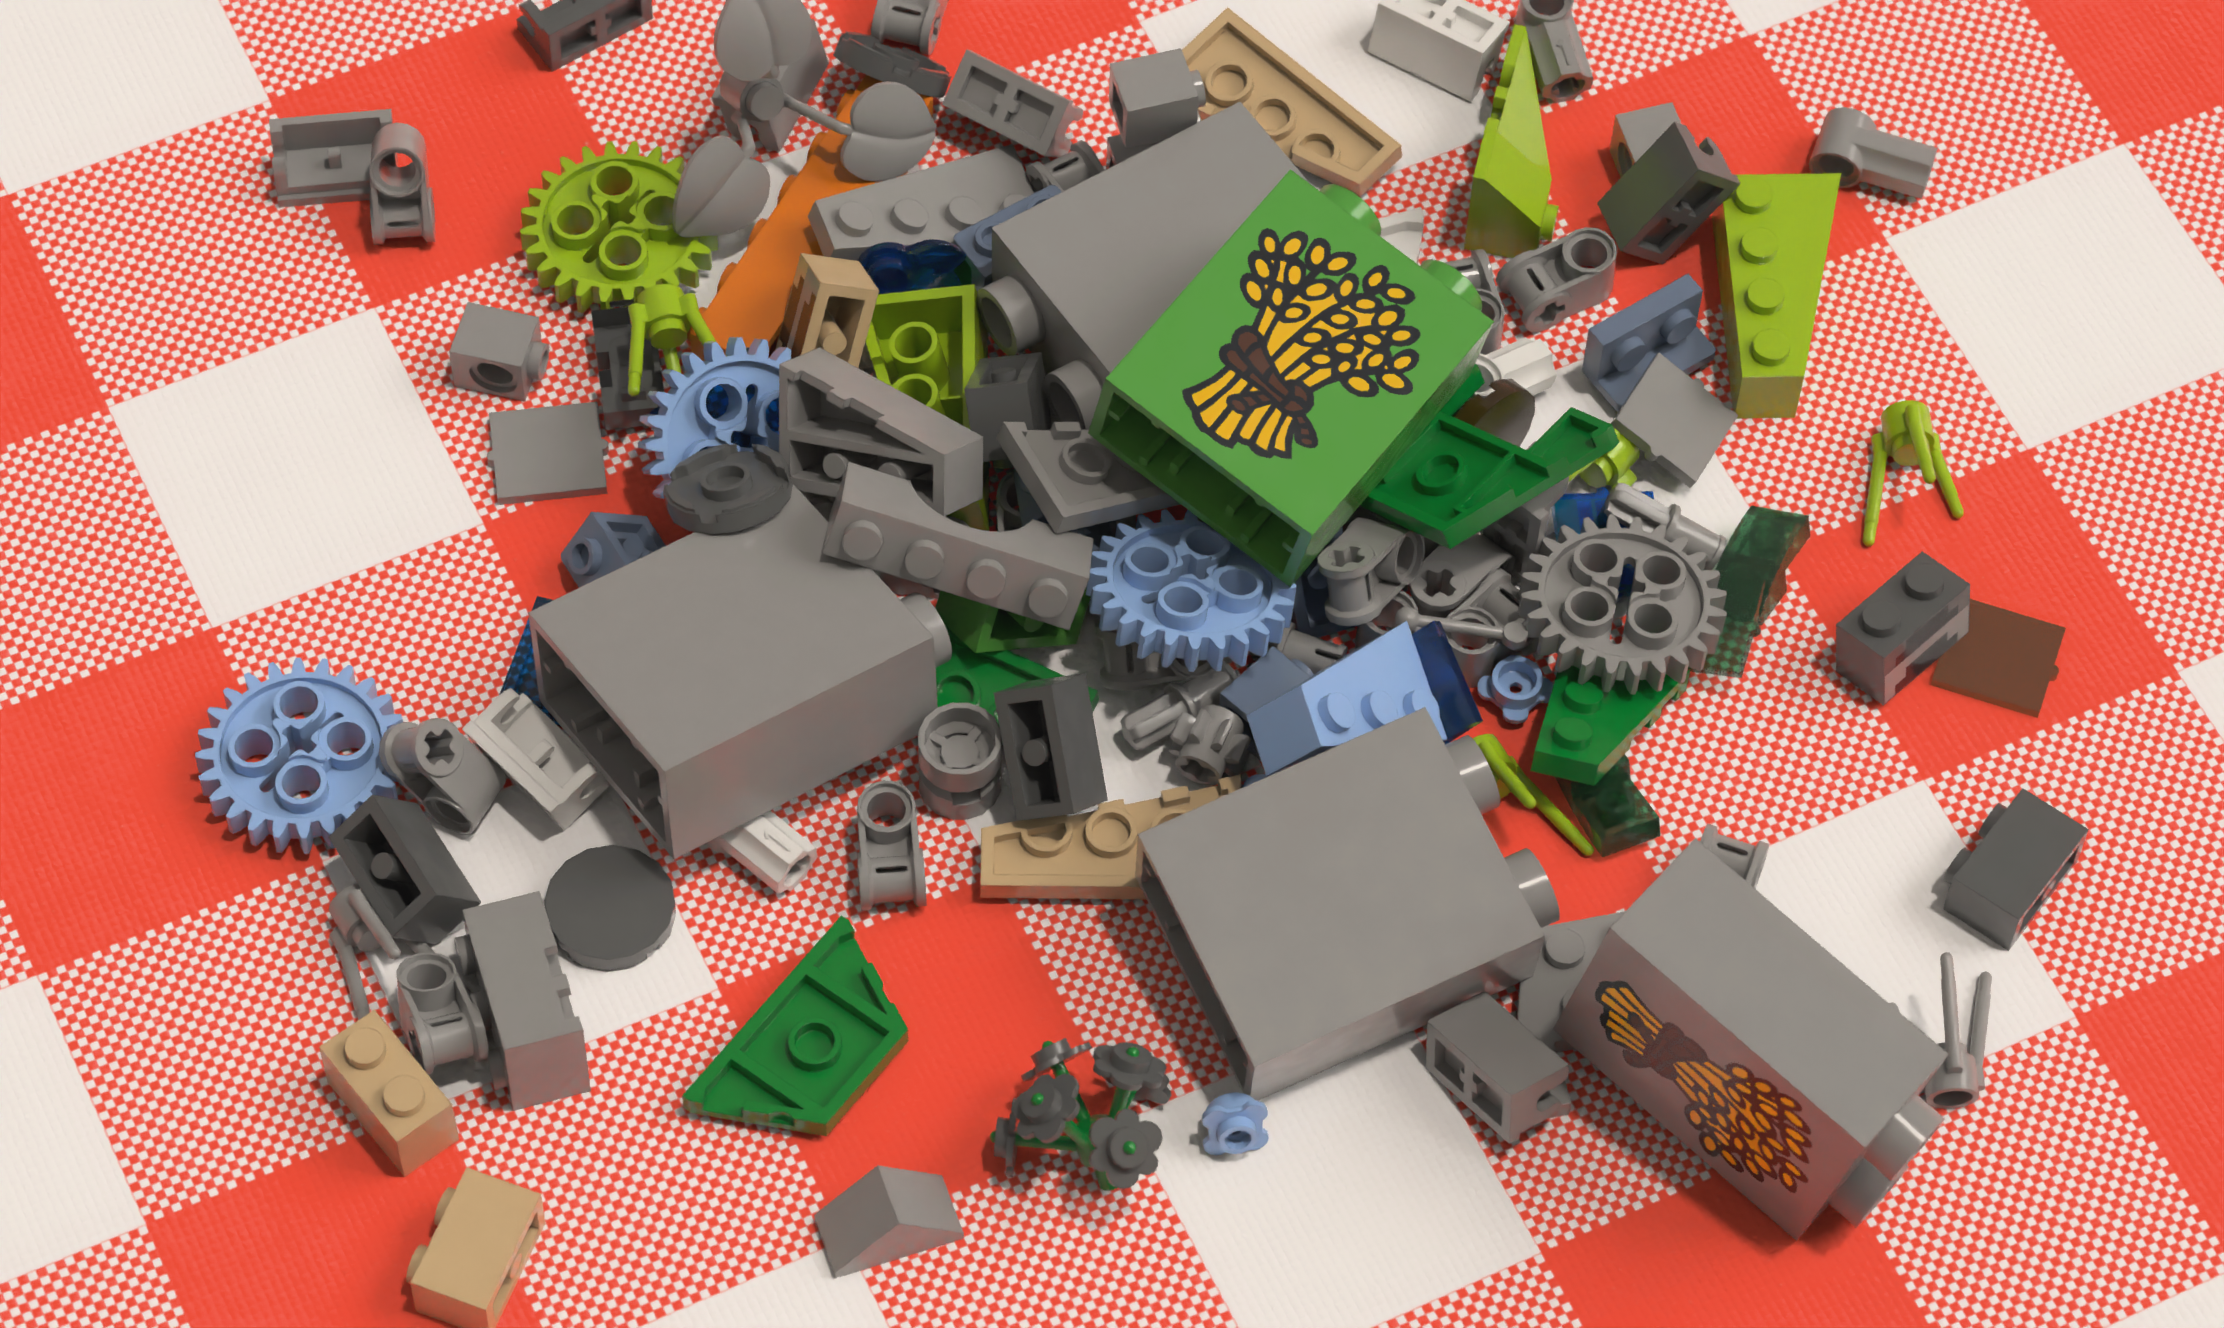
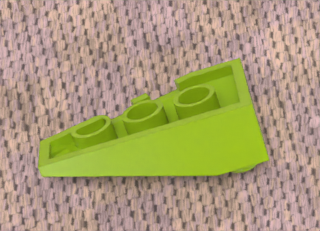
M1514 24L1502 67L1500 83L1496 87L1491 117L1487 119L1473 175L1464 249L1472 251L1483 249L1487 254L1514 258L1520 253L1538 249L1540 240L1552 242L1559 206L1548 204L1552 179L1526 26Z

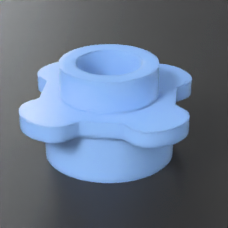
M1510 655L1501 660L1495 666L1492 676L1486 675L1481 677L1477 686L1479 697L1486 701H1492L1503 711L1504 720L1512 724L1525 722L1528 719L1529 711L1537 704L1548 703L1553 689V683L1549 679L1543 678L1539 666L1532 660L1520 655ZM1510 687H1519L1522 691L1513 693Z
M1239 1092L1223 1094L1212 1100L1201 1117L1203 1126L1208 1128V1136L1203 1139L1204 1150L1211 1155H1222L1225 1152L1240 1154L1265 1146L1269 1140L1268 1132L1263 1128V1120L1268 1116L1266 1105L1261 1101L1255 1100L1250 1095Z

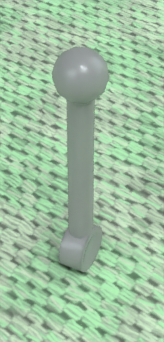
M1402 607L1395 615L1396 626L1407 621L1410 631L1416 627L1499 639L1502 640V643L1507 648L1513 650L1522 648L1526 644L1528 637L1525 625L1520 622H1509L1504 627L1420 615L1412 607Z

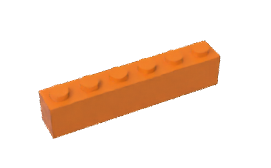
M865 75L856 90L850 88L843 95L837 108L836 119L843 123L851 124L850 111L856 98L867 88L883 81ZM918 94L925 102L933 118V98ZM829 129L827 133L820 131L815 136L808 150L806 164L797 176L791 174L785 180L778 195L776 208L768 219L761 218L758 220L751 231L744 255L737 264L731 262L725 268L718 283L717 294L707 308H699L701 316L724 354H726V345L729 337H742L747 353L754 339L768 340L769 357L775 351L800 254L823 256L808 219V214L815 200L882 182L863 180L853 175L842 165L840 152L848 135L839 134ZM691 326L687 332V340L691 343V353L705 361L704 347ZM752 384L748 385L746 393L754 396L755 387Z

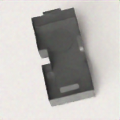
M634 299L610 301L609 305L610 308L629 306L634 304ZM628 307L591 311L598 370H600L599 380L605 430L647 426L639 421L640 416L648 414L658 415L660 409L648 397L649 391L664 392L659 350L653 347L651 341L645 338L640 393L635 397L629 395L628 366L631 321Z

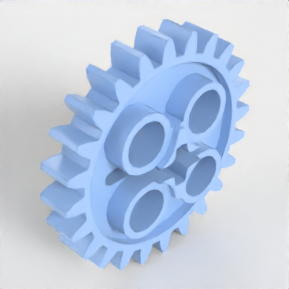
M729 337L726 345V354H724L717 342L707 341L704 342L703 348L705 361H702L694 353L684 352L681 354L682 363L686 370L684 374L671 369L663 370L662 375L671 388L668 393L649 391L648 397L660 407L658 415H642L639 420L655 429L654 437L638 442V448L655 451L656 459L643 467L642 471L643 474L662 475L664 480L653 492L656 498H664V485H669L672 482L670 473L680 462L705 447L711 448L722 444L732 445L731 435L733 431H741V433L750 436L748 448L737 445L738 452H753L752 444H759L779 453V430L773 432L766 422V410L774 399L779 398V364L791 359V349L778 347L769 357L768 340L754 339L747 353L742 337ZM752 384L755 387V394L748 403L746 388ZM720 385L727 393L728 407L720 418L713 419L706 408V397L713 387Z
M1163 509L1160 522L1154 523L1145 515L1139 514L1137 515L1135 529L1119 523L1116 527L1115 538L1110 536H1103L1101 538L1100 550L1092 552L1090 578L1086 586V595L1091 596L1090 613L1101 614L1100 630L1111 631L1117 629L1115 644L1119 647L1132 642L1138 643L1137 658L1143 659L1152 652L1162 654L1161 664L1165 668L1170 666L1175 658L1184 659L1189 672L1195 671L1198 660H1207L1215 671H1221L1223 658L1229 657L1242 667L1246 665L1248 651L1264 657L1267 654L1269 642L1280 644L1284 628H1289L1291 624L1297 587L1295 583L1289 587L1208 524L1198 521L1197 516L1189 510L1185 513L1184 520H1175L1167 509Z
M301 657L295 658L292 672L284 675L274 662L268 664L269 679L261 682L254 675L247 672L244 674L247 687L246 692L241 694L236 690L226 687L223 690L227 709L209 707L207 710L212 728L198 730L202 750L195 753L198 772L202 773L199 775L203 796H210L211 809L215 817L226 814L228 828L232 834L248 826L251 845L257 846L270 834L274 837L277 852L282 853L290 839L293 838L299 839L304 854H308L311 851L314 837L322 836L326 844L331 849H334L335 847L329 836L371 795L398 799L394 783L398 781L389 775L382 766L379 746L384 732L390 726L403 722L402 715L394 714L390 694L377 697L374 678L369 677L355 686L354 669L351 665H347L335 677L330 674L328 659L322 658L314 672H306ZM300 712L313 713L307 718L303 719L290 718L294 714ZM350 747L360 749L350 755L337 754L342 749ZM258 754L268 756L258 762L245 761L249 757ZM304 790L316 792L310 797L303 799L292 797L297 792Z

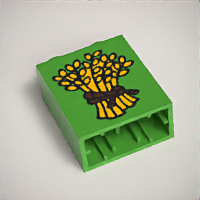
M1291 169L1105 378L1088 431L1090 436L1289 587L1295 583L1468 379L1494 323L1492 319L1481 312V297L1473 284L1461 272L1438 260H1426L1419 266L1380 236L1381 225L1377 216L1358 195L1335 184H1327L1318 190Z

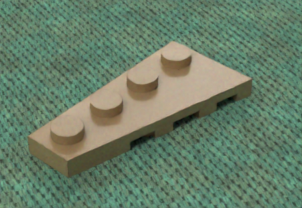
M1228 7L1182 49L1189 71L1198 70L1204 84L1206 105L1198 107L1201 121L1241 102L1295 166L1333 184L1342 186L1359 196H1362L1402 157L1400 143Z
M1241 774L1218 779L1217 786L1189 791L1188 786L1163 790L1159 798L1125 804L1123 799L1100 803L1096 811L1013 821L981 828L980 898L1146 899L1135 877L1138 834L1241 789Z

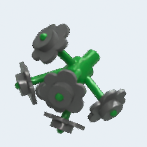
M1066 1038L1055 1043L1045 1041L1042 1044V1049L1031 1055L1036 1067L1021 1075L1023 1082L1037 1078L1027 1091L1020 1094L1017 1098H1013L1010 1118L998 1117L996 1130L990 1134V1140L994 1143V1157L1006 1158V1176L1013 1177L1018 1146L1077 1151L1081 1164L1094 1169L1100 1189L1108 1191L1133 1186L1140 1174L1150 1175L1156 1171L1158 1159L1154 1152L1159 1149L1162 1143V1132L1158 1125L1151 1121L1139 1122L1138 1114L1128 1108L1133 1099L1144 1101L1147 1098L1159 1104H1165L1169 1101L1171 1091L1167 1087L1169 1078L1165 1075L1166 1064L1161 1059L1152 1056L1146 1048L1135 1043L1124 1042L1118 1043L1115 1046H1097L1093 1053V1059L1095 1060L1093 1070L1096 1074L1104 1077L1108 1083L1115 1086L1116 1089L1109 1115L1094 1114L1090 1116L1078 1092L1079 1083L1075 1077L1069 1074L1065 1063L1092 1049L1090 1043L1087 1042L1071 1049ZM1052 1070L1055 1079L1045 1073ZM1075 1117L1078 1121L1077 1124L1072 1121Z

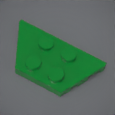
M842 915L686 1090L682 1095L683 1108L694 1114L827 1136L908 1043V1028L895 1004L891 1003L883 991V982L873 963L867 962L855 939V930L848 919Z

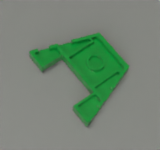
M1475 364L1468 379L1372 490L1361 506L1451 549L1611 451L1620 442L1612 424L1573 407H1570L1527 450L1453 417L1452 415L1485 383L1478 365Z

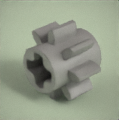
M1205 705L1201 707L1196 718L1188 713H1181L1170 736L1173 742L1169 752L1178 756L1175 764L1185 777L1199 784L1215 785L1224 772L1230 776L1240 775L1250 754L1247 748L1251 738L1242 734L1244 723L1235 713L1221 706Z

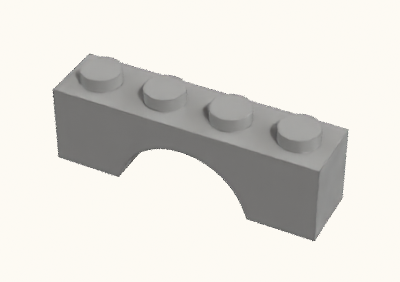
M848 462L829 515L823 554L1069 630L1090 578L1094 538L1072 531L1056 534L1051 525L1033 519L1025 526L1012 531L996 532L968 527L944 517L929 507L916 493L909 480Z

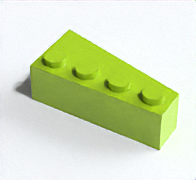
M1841 173L1736 175L1740 185L1712 214L1733 411L1738 414L1736 419L1795 418L1805 376Z
M975 284L878 294L866 338V345L877 379L970 429L964 389L979 360L988 358V331L979 313ZM989 461L983 462V498L947 515L964 521L969 527L989 531Z

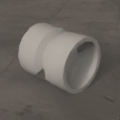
M950 703L938 707L925 717L918 731L919 792L924 803L933 812L951 820H968L983 815L995 804L1001 792V731L996 719L984 708L971 703Z

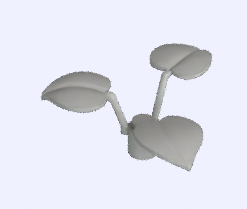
M726 0L716 24L714 54L718 64L724 70L720 80V93L723 99L736 109L731 116V121L738 126L742 147L730 137L716 136L697 148L688 160L678 183L673 203V230L682 237L730 234L745 228L760 215L769 197L770 175L762 163L750 158L756 146L749 122L771 120L781 112L783 107L789 108L839 134L848 135L841 148V163L853 175L868 181L889 180L912 169L930 149L936 136L937 126L923 99L913 89L897 82H880L864 90L851 107V124L843 123L792 98L784 92L781 83L776 79L779 75L778 65L796 63L808 51L812 38V22L807 8L801 0Z

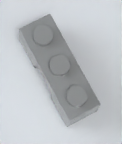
M1181 48L1110 63L1109 103L1120 134L1107 137L1106 169L1201 122L1198 107L1206 105L1204 84L1198 70L1189 71Z

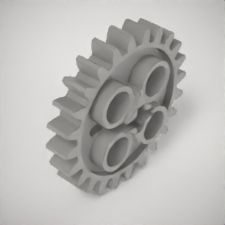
M1609 515L1606 528L1601 529L1589 517L1583 518L1580 534L1570 527L1563 525L1560 527L1558 542L1545 537L1542 540L1539 554H1530L1527 569L1522 574L1518 596L1521 599L1518 616L1527 619L1525 628L1528 631V637H1539L1536 652L1539 656L1553 653L1558 654L1555 671L1559 673L1571 666L1579 668L1578 684L1583 685L1593 675L1601 677L1603 692H1609L1615 680L1624 681L1630 694H1636L1639 680H1647L1650 686L1658 692L1662 691L1665 674L1681 684L1685 682L1688 667L1701 671L1704 667L1707 653L1715 654L1727 614L1723 610L1727 593L1724 590L1717 589L1720 578L1719 571L1704 570L1707 559L1705 552L1686 554L1688 537H1680L1671 543L1665 540L1666 525L1660 524L1650 534L1643 531L1641 517H1635L1629 529L1621 528L1615 515ZM1630 564L1634 566L1635 571L1626 612V621L1621 643L1614 644L1610 641V633L1618 598V589L1623 566Z

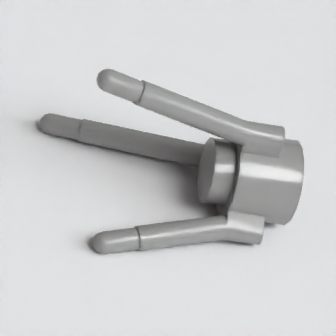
M356 883L340 891L330 903L329 912L337 927L330 933L329 938L340 955L355 1014L359 1020L370 1013V1008L353 949L357 946L359 950L369 952L382 947L391 959H398L401 951L364 892ZM402 939L416 954L425 952L435 953L427 943ZM464 984V987L470 997L472 991Z
M1944 952L1940 956L1945 1042L1938 1043V1045L1949 1055L1921 1093H1925L1926 1102L1930 1106L1950 1109L1974 1103L1979 1099V1091L1985 1089L1983 1061L1991 1000L1992 975L1985 971L1979 976L1970 1053H1967V1046L1960 1043L1953 956L1949 952ZM1890 1002V1004L1900 1012L1897 1004Z

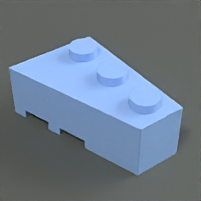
M1407 621L1353 650L1343 658L1247 715L1266 776L1273 775L1426 707L1443 742L1447 740L1440 719L1438 703L1432 695Z

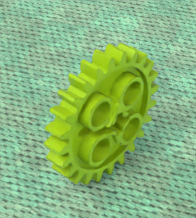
M608 141L605 146L604 156L596 157L592 150L585 146L582 147L583 162L576 164L571 159L562 156L560 158L561 175L544 170L541 173L543 189H529V207L521 209L523 228L520 229L522 250L526 253L528 270H537L538 285L541 289L554 285L555 298L558 303L575 295L577 311L579 313L585 312L593 302L600 304L601 310L613 309V307L610 308V301L634 299V303H636L637 296L643 290L658 284H672L680 287L681 283L696 289L699 286L698 270L710 271L712 268L711 252L717 251L719 248L718 235L682 237L673 230V203L678 183L684 170V159L679 156L664 164L662 147L657 146L647 157L640 156L638 142L632 141L626 154H618L613 142ZM629 263V265H625V266H624V265H619V264Z

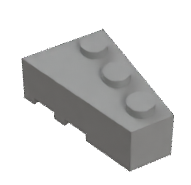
M820 347L779 364V453L782 454L787 462L792 483L799 491L836 497L848 462L909 480L919 497L929 507L944 517L983 498V436Z
M540 891L462 910L466 935L455 937V944L463 975L476 973L480 992L470 994V999L477 1005L485 1030L492 1031L496 1048L489 1050L487 1059L494 1089L507 1087L513 1111L590 1092L584 1030L580 1017H575L569 998V995H571L566 973L563 974L557 955V944Z

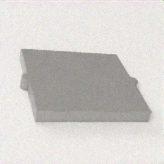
M1658 353L1647 366L1611 424L1613 428L1617 429L1623 436L1644 451L1645 458L1649 462H1658L1691 488L1701 476L1738 417V414L1703 388L1704 383L1698 378L1693 380L1662 354Z
M597 402L489 413L492 450L487 453V462L490 467H494L498 505L607 494L603 456L609 453V446L607 440L601 439Z

